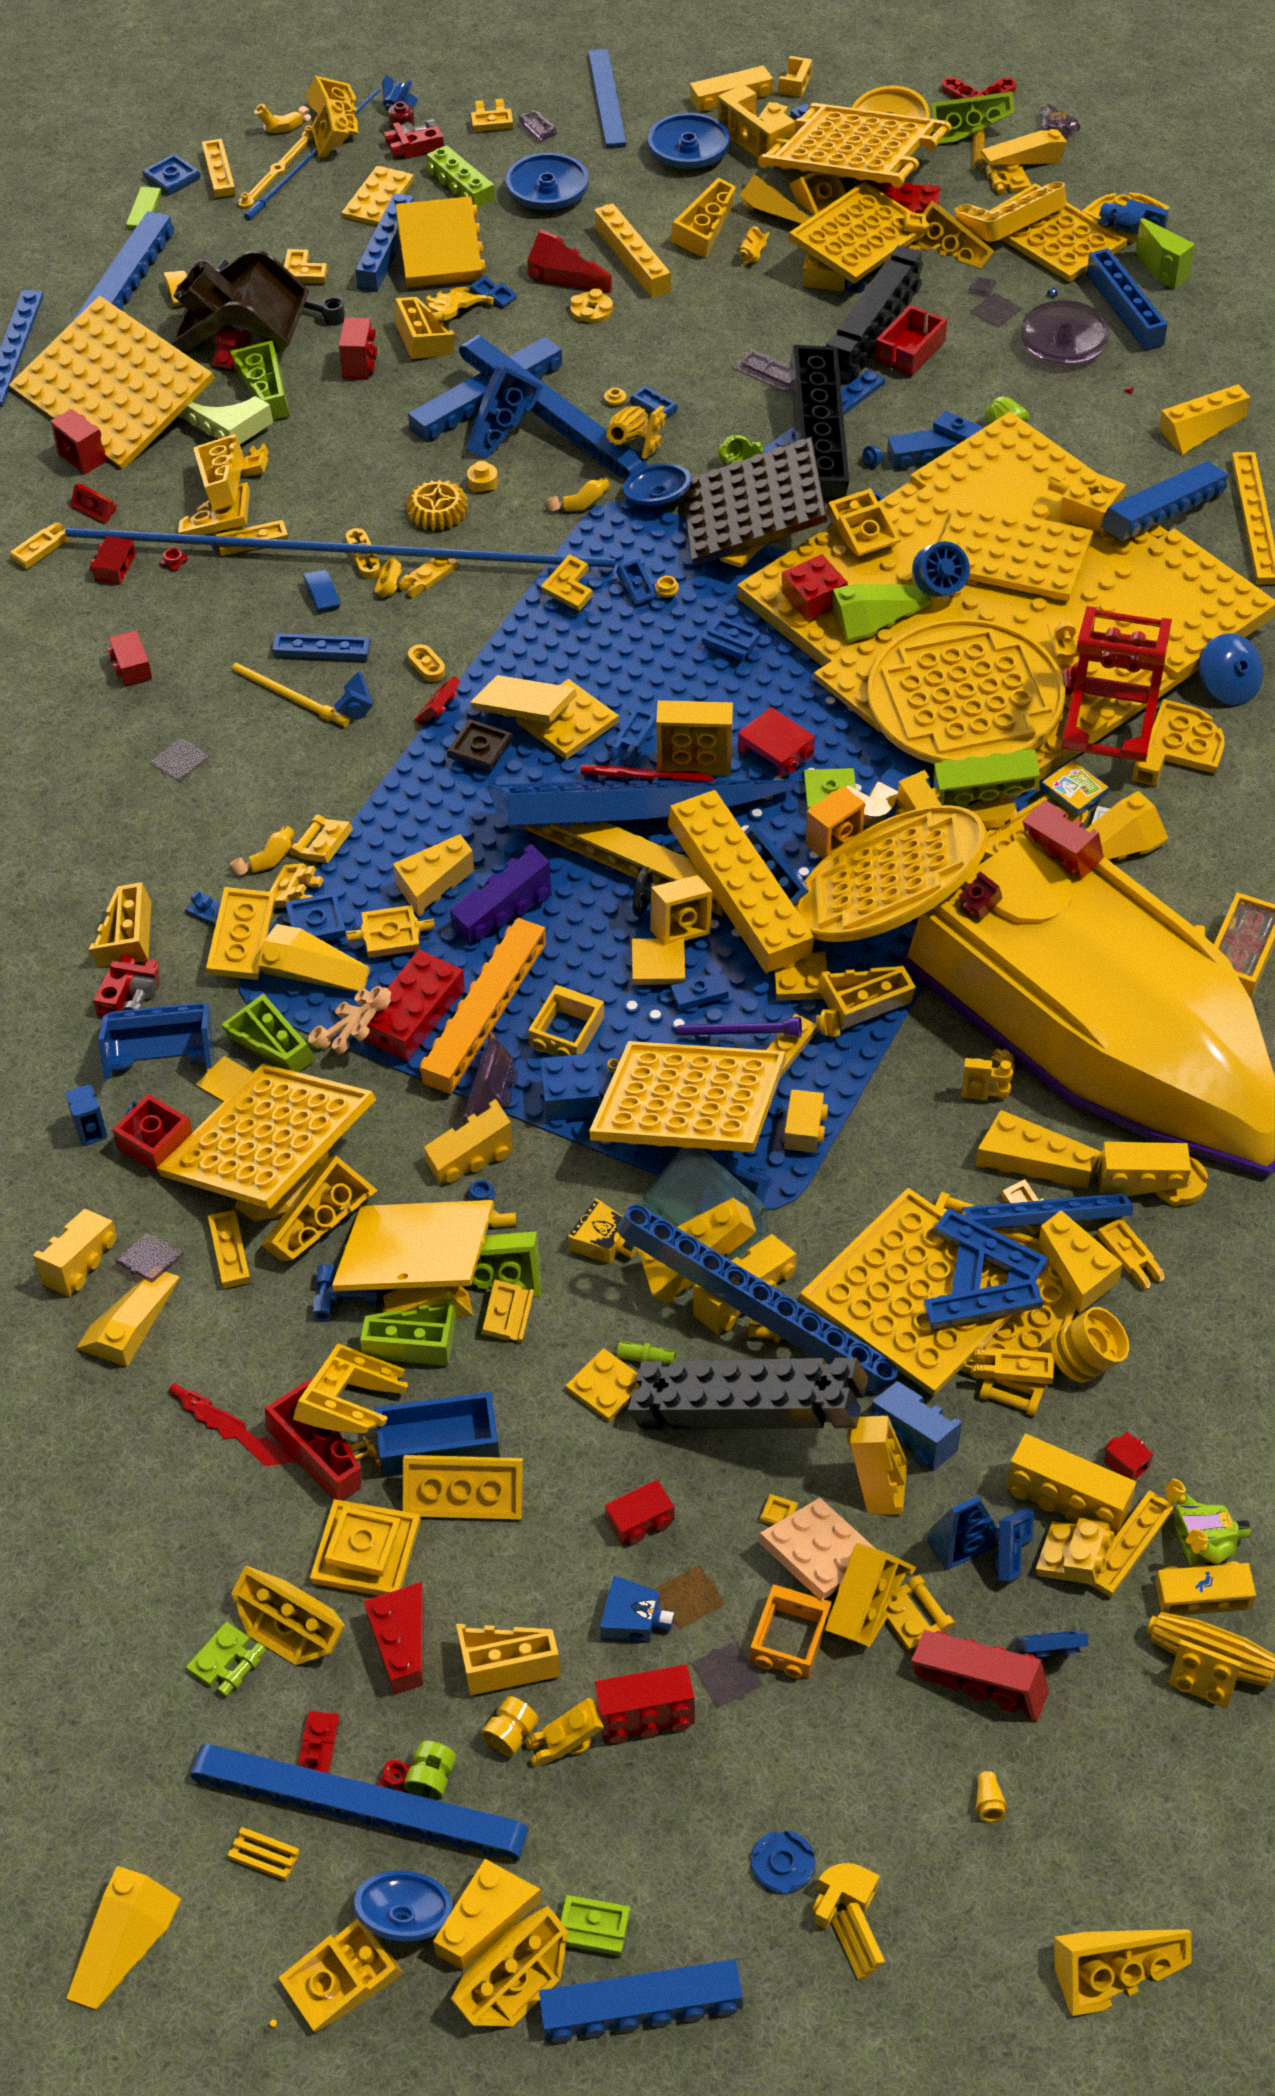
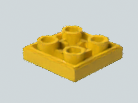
M684 938L666 946L663 945L660 939H632L633 985L678 984L685 982Z

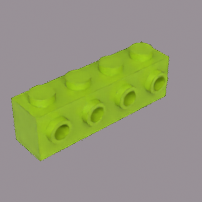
M446 145L427 154L426 167L429 174L435 175L442 185H447L454 195L460 197L471 196L472 205L476 204L477 208L495 200L494 184L449 146Z

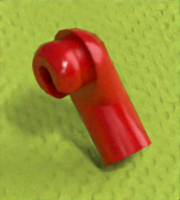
M1078 663L1066 668L1062 672L1065 695L1073 693V683L1076 680Z

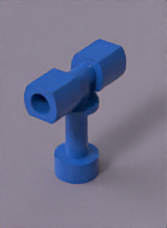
M327 1264L318 1266L316 1283L319 1295H315L313 1306L315 1321H331L333 1304L339 1305V1299H366V1305H378L379 1289L333 1291L332 1285L336 1276L335 1266Z

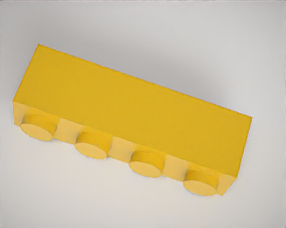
M764 66L690 83V100L698 112L709 111L718 108L719 95L742 84L756 93V98L766 97L773 94V78Z

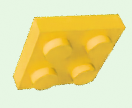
M812 952L810 957L774 970L776 1001L823 999L817 986L821 972H827L826 952Z
M603 1348L566 1385V1391L610 1422L630 1402L633 1390H638L641 1387L636 1381L638 1373Z
M343 1506L325 1555L326 1564L383 1577L402 1525L401 1519Z

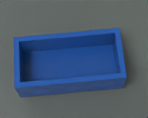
M491 1392L375 1407L376 1413L388 1417L384 1426H377L383 1476L403 1473L404 1455L500 1458Z

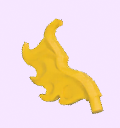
M467 287L452 288L447 294H443L442 291L438 292L436 298H431L428 295L426 303L428 308L435 312L429 316L431 322L453 318L457 315L458 308H466L479 301L493 304L494 298L465 292L468 290Z

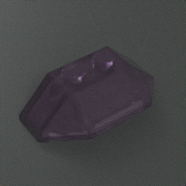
M489 1033L463 1115L464 1125L469 1123L467 1118L472 1114L478 1117L491 1108L489 1103L496 1099L503 1111L506 1106L510 1107L512 1101V1091L510 1090L512 1085L516 1086L518 1070L514 1067V1058L494 1033Z

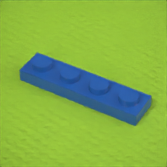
M276 633L272 651L273 657L368 661L371 642L370 637Z

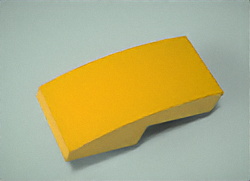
M185 271L164 272L163 276L167 293H170L173 307L183 306L173 295L177 285L186 278Z

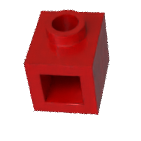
M1127 1431L1119 1438H1112L1105 1447L1104 1463L1117 1474L1135 1481L1151 1466L1153 1453L1146 1448L1142 1440L1133 1437Z

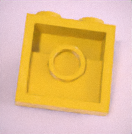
M326 98L312 124L319 158L328 157L334 146H342L344 140L348 138L349 127L347 126L348 120L345 118V106L339 100Z
M1079 1518L1077 1524L1052 1521L1036 1567L1037 1575L1096 1585L1100 1573L1103 1574L1106 1569L1107 1550L1112 1549L1114 1544V1532L1110 1531L1109 1523Z

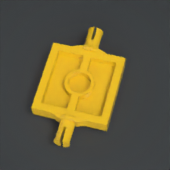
M413 905L361 912L363 920L361 930L346 931L348 942L363 940L367 946L368 958L420 950L418 940L420 931L435 930L433 919L418 921L414 915Z

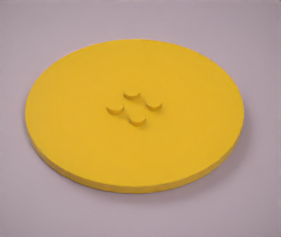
M950 619L917 627L890 643L878 656L870 671L867 697L873 720L889 741L904 752L923 761L935 764L944 760L956 761L971 756L984 757L994 753L1005 754L1020 749H1036L1048 739L1061 719L1065 703V684L1061 670L1051 654L1041 644L1023 632L991 621Z
M930 806L893 816L853 836L825 857L806 878L805 882L809 892L794 907L815 936V939L845 942L887 932L912 921L937 906L954 893L972 875L987 849V830L976 813L959 806Z

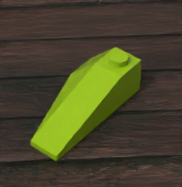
M852 584L833 589V612L847 642L871 637L877 634V630L885 625L890 627L895 624V620L898 618L910 616L931 604L929 596L924 594L917 585Z

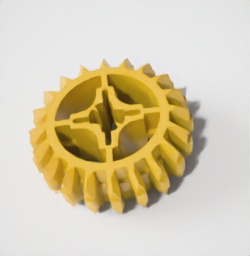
M441 479L438 482L431 480L430 483L422 482V486L417 485L414 490L410 491L406 501V510L411 523L415 522L417 528L422 526L425 531L431 527L433 532L436 528H440L443 532L446 526L451 530L453 524L459 526L460 520H464L465 514H467L468 503L463 488H458L457 484H451L449 480L446 482H442Z

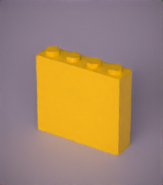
M471 196L396 204L407 288L477 281L482 277V273L486 272L485 260L480 259V254H483L482 241L477 239V236H480V225L475 223V218L478 217L477 205H472Z

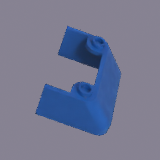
M190 1003L114 1011L105 1014L98 1038L104 1080L110 1079L111 1070L115 1072L127 1071L129 1066L134 1064V1060L187 1055V1058L193 1060L196 1064L206 1062V1068L211 1069L214 1052L209 1004Z

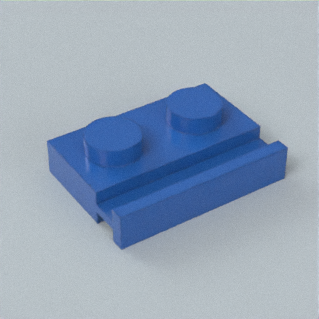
M719 616L707 630V634L703 635L702 644L744 661L746 654H749L760 641V632Z

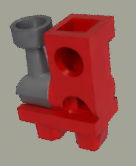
M434 119L427 120L426 125L416 127L409 122L401 125L399 122L393 123L394 130L384 132L385 142L387 146H390L393 158L403 155L405 159L420 157L423 153L432 152L444 147L443 135L438 126H436Z
M123 955L119 962L112 961L110 970L107 972L93 1000L97 1016L103 1017L105 1014L114 1011L142 1009L144 1000L153 999L160 985L158 961L148 959L144 962L143 966H139L136 964V959L128 955ZM127 996H132V999L125 1003Z

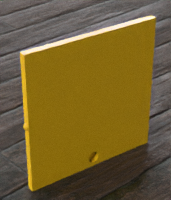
M493 1200L360 1206L348 1243L344 1247L345 1251L332 1285L333 1291L471 1286L481 1249L485 1244L484 1239L494 1208Z

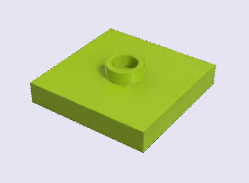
M854 768L804 770L807 811L812 805L818 804L827 798L831 792L837 791L842 786H850L856 789Z

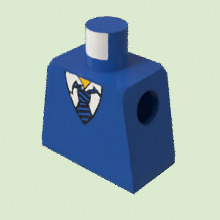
M613 1576L600 1625L601 1640L650 1642L654 1627L672 1630L675 1612L659 1609L660 1598L659 1592L618 1576Z

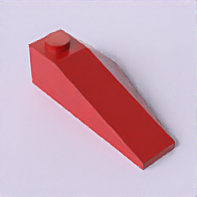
M542 229L538 231L527 260L528 276L533 280H540L550 284L587 290L600 289L606 293L612 292L611 274L593 261L587 262L579 256L580 252L577 249L571 250L564 245V240L559 236Z

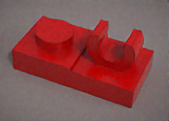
M74 484L70 506L103 523H107L110 520L111 514L116 512L117 504H113V500L82 484Z
M308 1711L298 1766L329 1774L340 1721L339 1714Z

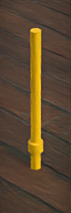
M235 663L232 667L233 672L319 714L320 718L328 722L331 720L343 727H347L350 723L349 718L337 713L336 709L328 705L323 706L238 663Z

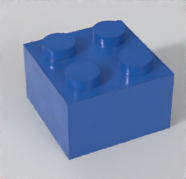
M594 1053L540 1058L546 1121L596 1116L600 1108Z

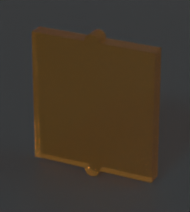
M700 1564L654 1589L659 1592V1598L665 1606L664 1610L675 1612L674 1621L679 1629L725 1605L724 1600L715 1588V1582L710 1581Z

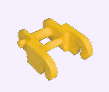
M362 1436L363 1441L349 1445L352 1452L366 1447V1452L355 1455L356 1460L369 1455L374 1458L377 1467H381V1461L378 1458L374 1445H369L371 1443L370 1439L367 1440L365 1436Z

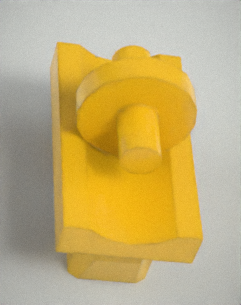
M1072 620L1060 621L1059 624L1048 623L1047 629L1059 664L1073 663L1074 657L1079 656L1080 653L1076 652L1078 638Z

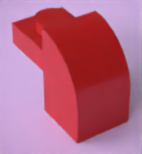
M225 326L220 329L214 341L217 343L212 365L234 371L235 365L230 351L248 347L252 333L233 326Z

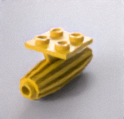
M640 406L625 407L611 418L606 431L607 438L614 445H626L636 440L639 436L645 437L642 458L646 459L652 453L654 454L655 449H659L662 436L659 435L660 427H664L666 421L665 407L659 406L651 413L649 424H647L648 414L644 408L642 409Z
M1160 1612L1158 1617L1152 1616L1147 1628V1633L1151 1634L1150 1641L1176 1656L1168 1685L1228 1709L1236 1680L1270 1687L1275 1674V1655L1245 1637L1197 1619Z

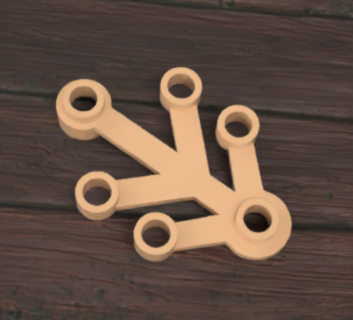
M381 986L373 988L370 992L365 988L361 989L356 994L355 1001L362 1007L342 1002L335 1011L342 1020L328 1030L321 1025L317 1026L309 1034L308 1042L316 1049L324 1050L331 1044L332 1037L342 1031L339 1037L332 1043V1048L339 1054L344 1053L350 1045V1042L347 1040L350 1034L358 1041L366 1038L369 1033L367 1025L378 1010H384L391 1001L390 990Z

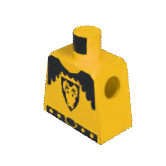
M598 1199L593 1201L568 1235L570 1251L611 1264L618 1253L633 1258L638 1248L624 1240L618 1233L617 1227L623 1216Z

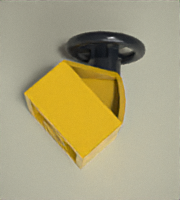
M646 866L641 869L633 891L632 910L636 917H641L646 912L648 905L651 904L650 931L661 940L664 946L683 938L685 941L710 934L712 890L698 875L659 885L653 883V872L650 867Z

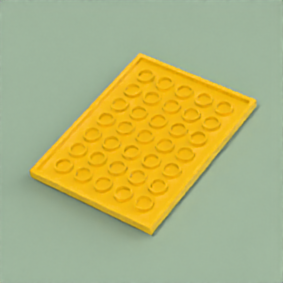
M99 296L9 384V387L52 419L70 409L75 410L78 414H82L87 421L100 429L102 433L101 442L105 449L104 456L123 469L215 377L205 367Z

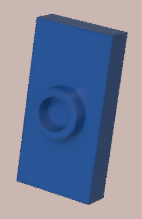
M645 385L630 396L632 404L640 406L642 409L644 408L649 414L659 406H664L666 419L678 410V404Z
M944 411L933 422L934 430L962 442L984 428L948 411Z
M720 972L670 985L671 994L679 1010L729 997V991Z

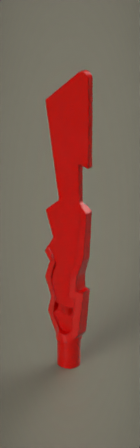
M581 765L580 771L581 775L646 779L665 777L673 778V780L715 781V778L700 771H655L651 768L638 769L635 767Z
M173 1383L170 1386L168 1392L183 1403L185 1411L194 1413L196 1420L206 1423L208 1429H217L224 1440L238 1439L265 1467L297 1462L286 1450L266 1436H263L260 1440L245 1429V1422L225 1410L215 1408L209 1399L194 1391L185 1390L177 1383Z

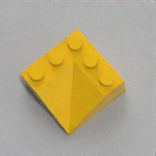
M658 701L656 720L657 771H700L709 776H731L733 703Z

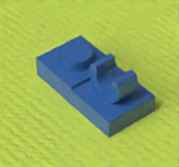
M197 890L191 897L192 902L185 911L187 914L215 927L221 902Z

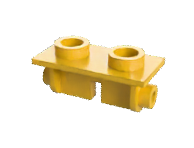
M756 226L748 230L745 240H743L738 250L739 256L745 260L743 266L749 263L754 264L760 258V252L767 244L766 240L769 231L763 235Z

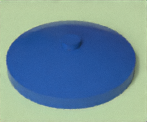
M679 113L667 116L651 127L648 133V148L655 159L668 166L683 169L700 168L717 162L727 153L729 148V132L723 123L711 116L700 113Z
M537 153L526 156L515 162L506 174V188L510 197L523 206L540 210L559 209L577 202L585 195L589 185L588 172L585 166L577 159L560 153Z

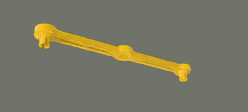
M305 126L302 138L278 163L270 166V172L249 194L246 192L241 194V198L238 200L240 208H251L254 205L253 201L278 175L285 173V167L309 142L315 141L311 126Z

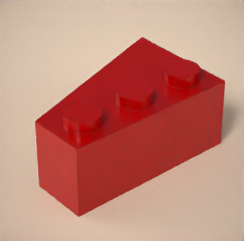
M1044 800L1022 821L1025 830L1024 835L1032 844L1038 843L1043 847V851L1049 858L1059 860L1069 874L1073 875L1075 873L1082 879L1104 858L1099 832L1093 829L1089 833L1081 828L1083 826L1081 821L1071 822L1066 818V812Z

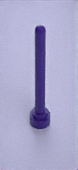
M789 1017L783 1023L677 1025L675 1033L677 1035L784 1033V1036H789V1038H801L802 1020L801 1017Z

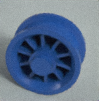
M947 541L938 542L924 547L917 553L912 564V575L915 584L924 594L931 597H942L956 593L965 586L970 575V563L966 553L955 543Z

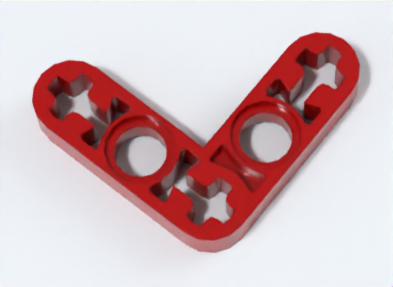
M947 77L942 81V91L954 99L1006 92L1014 93L1017 82L1013 78L1006 77L984 90L978 91L957 78Z

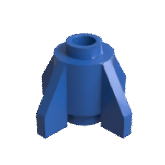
M388 75L384 76L382 80L383 105L387 111L397 102H404L411 107L416 105L418 98L408 93L412 84L410 80L404 84L401 82L394 83L391 77Z

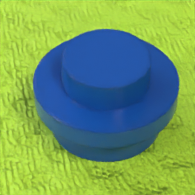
M866 446L863 450L862 460L871 468H876L882 462V452L878 447Z
M477 1180L468 1189L469 1201L494 1200L495 1189L486 1180Z

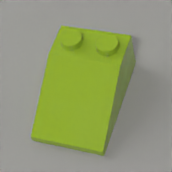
M1142 218L1139 225L1136 254L1157 281L1161 282L1164 286L1176 289L1190 277L1195 244Z

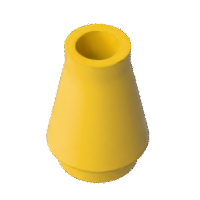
M989 1771L982 1772L977 1776L976 1812L980 1815L981 1820L985 1822H997L1005 1817V1811L1008 1806L998 1785L996 1774Z

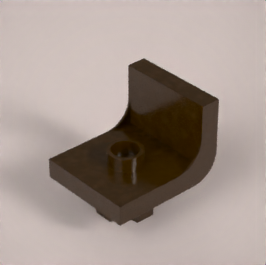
M247 251L219 272L209 263L205 264L201 261L191 268L189 274L177 285L173 297L186 309L171 345L187 354L223 327L242 325L253 330L265 342L272 340L276 352L279 353L290 345L310 290L277 259L263 251Z

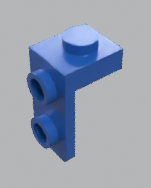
M357 672L344 685L345 694L334 704L337 712L355 720L361 719L373 706L362 673Z

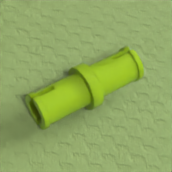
M621 1340L617 1349V1358L638 1362L663 1361L665 1366L669 1367L673 1361H676L677 1351L653 1347L651 1343L640 1345Z

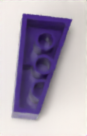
M532 844L524 849L526 854L518 860L515 858L511 859L506 864L508 868L499 876L493 874L489 877L483 889L480 891L477 889L473 890L450 909L451 927L469 945L483 939L490 932L504 926L508 921L524 914L528 909L552 896L550 861Z

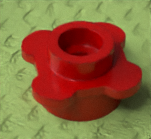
M169 548L164 552V558L160 559V564L171 567V570H178L180 565L186 562L188 558L187 555L182 554L180 549Z
M399 1760L387 1761L383 1770V1776L378 1781L379 1786L406 1793L407 1790L404 1787V1782L412 1765H406ZM394 1775L400 1776L398 1779H394Z

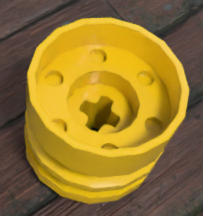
M1092 1307L1073 1321L1068 1322L1053 1333L1050 1341L1051 1352L1057 1365L1070 1379L1079 1383L1090 1382L1096 1376L1122 1362L1129 1352V1340L1124 1327L1113 1314L1101 1307Z

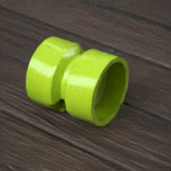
M420 1742L413 1757L415 1765L409 1768L404 1782L405 1789L413 1795L422 1796L424 1787L429 1786L432 1788L429 1799L441 1800L448 1784L446 1776L452 1773L457 1759L456 1753L447 1746L437 1742Z

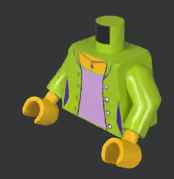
M1172 1479L1165 1486V1490L1168 1492L1166 1494L1167 1500L1171 1503L1177 1501L1174 1526L1190 1566L1209 1562L1220 1564L1236 1554L1238 1539L1250 1538L1251 1528L1248 1520L1232 1521L1227 1507L1223 1505H1205L1196 1502L1185 1493V1486L1177 1479Z

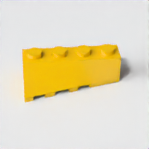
M1238 384L1164 409L1161 412L1159 430L1183 456L1192 448L1200 446L1205 440L1218 435V432L1231 427L1247 417L1250 396Z

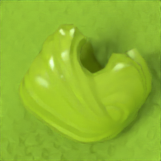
M1008 397L994 399L984 412L985 421L988 425L1009 412H1012L1024 422L1030 419V415L1022 406Z
M741 435L726 437L718 447V455L725 466L736 461L740 462L749 459L756 454H762L764 451L761 442H752L751 444L746 437Z

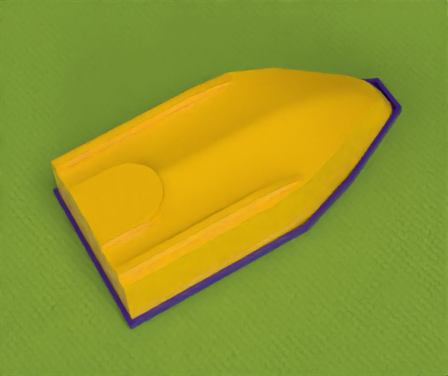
M1020 836L978 865L972 875L944 901L919 916L910 948L899 955L898 962L996 1044L1008 1050L1019 1063L1066 1102L1157 1143H1188V1150L1191 1154L1268 1178L1275 1172V1073L1251 999L1227 956L1193 925L1105 857L1081 879L1075 873L1073 875L1069 874L1056 858H1049L1043 851V847L1038 843L1032 844L1027 838L1024 839ZM979 871L1000 886L1003 897L982 920L974 915L968 916L960 908L961 902L959 899V895L977 878L976 874Z

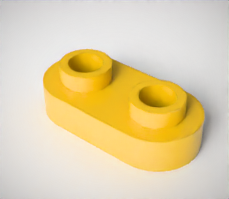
M392 557L386 561L377 579L374 591L382 598L390 597L397 589L396 582L402 569H400L401 563Z
M419 644L409 649V663L423 679L429 682H436L445 676L444 662L429 646Z

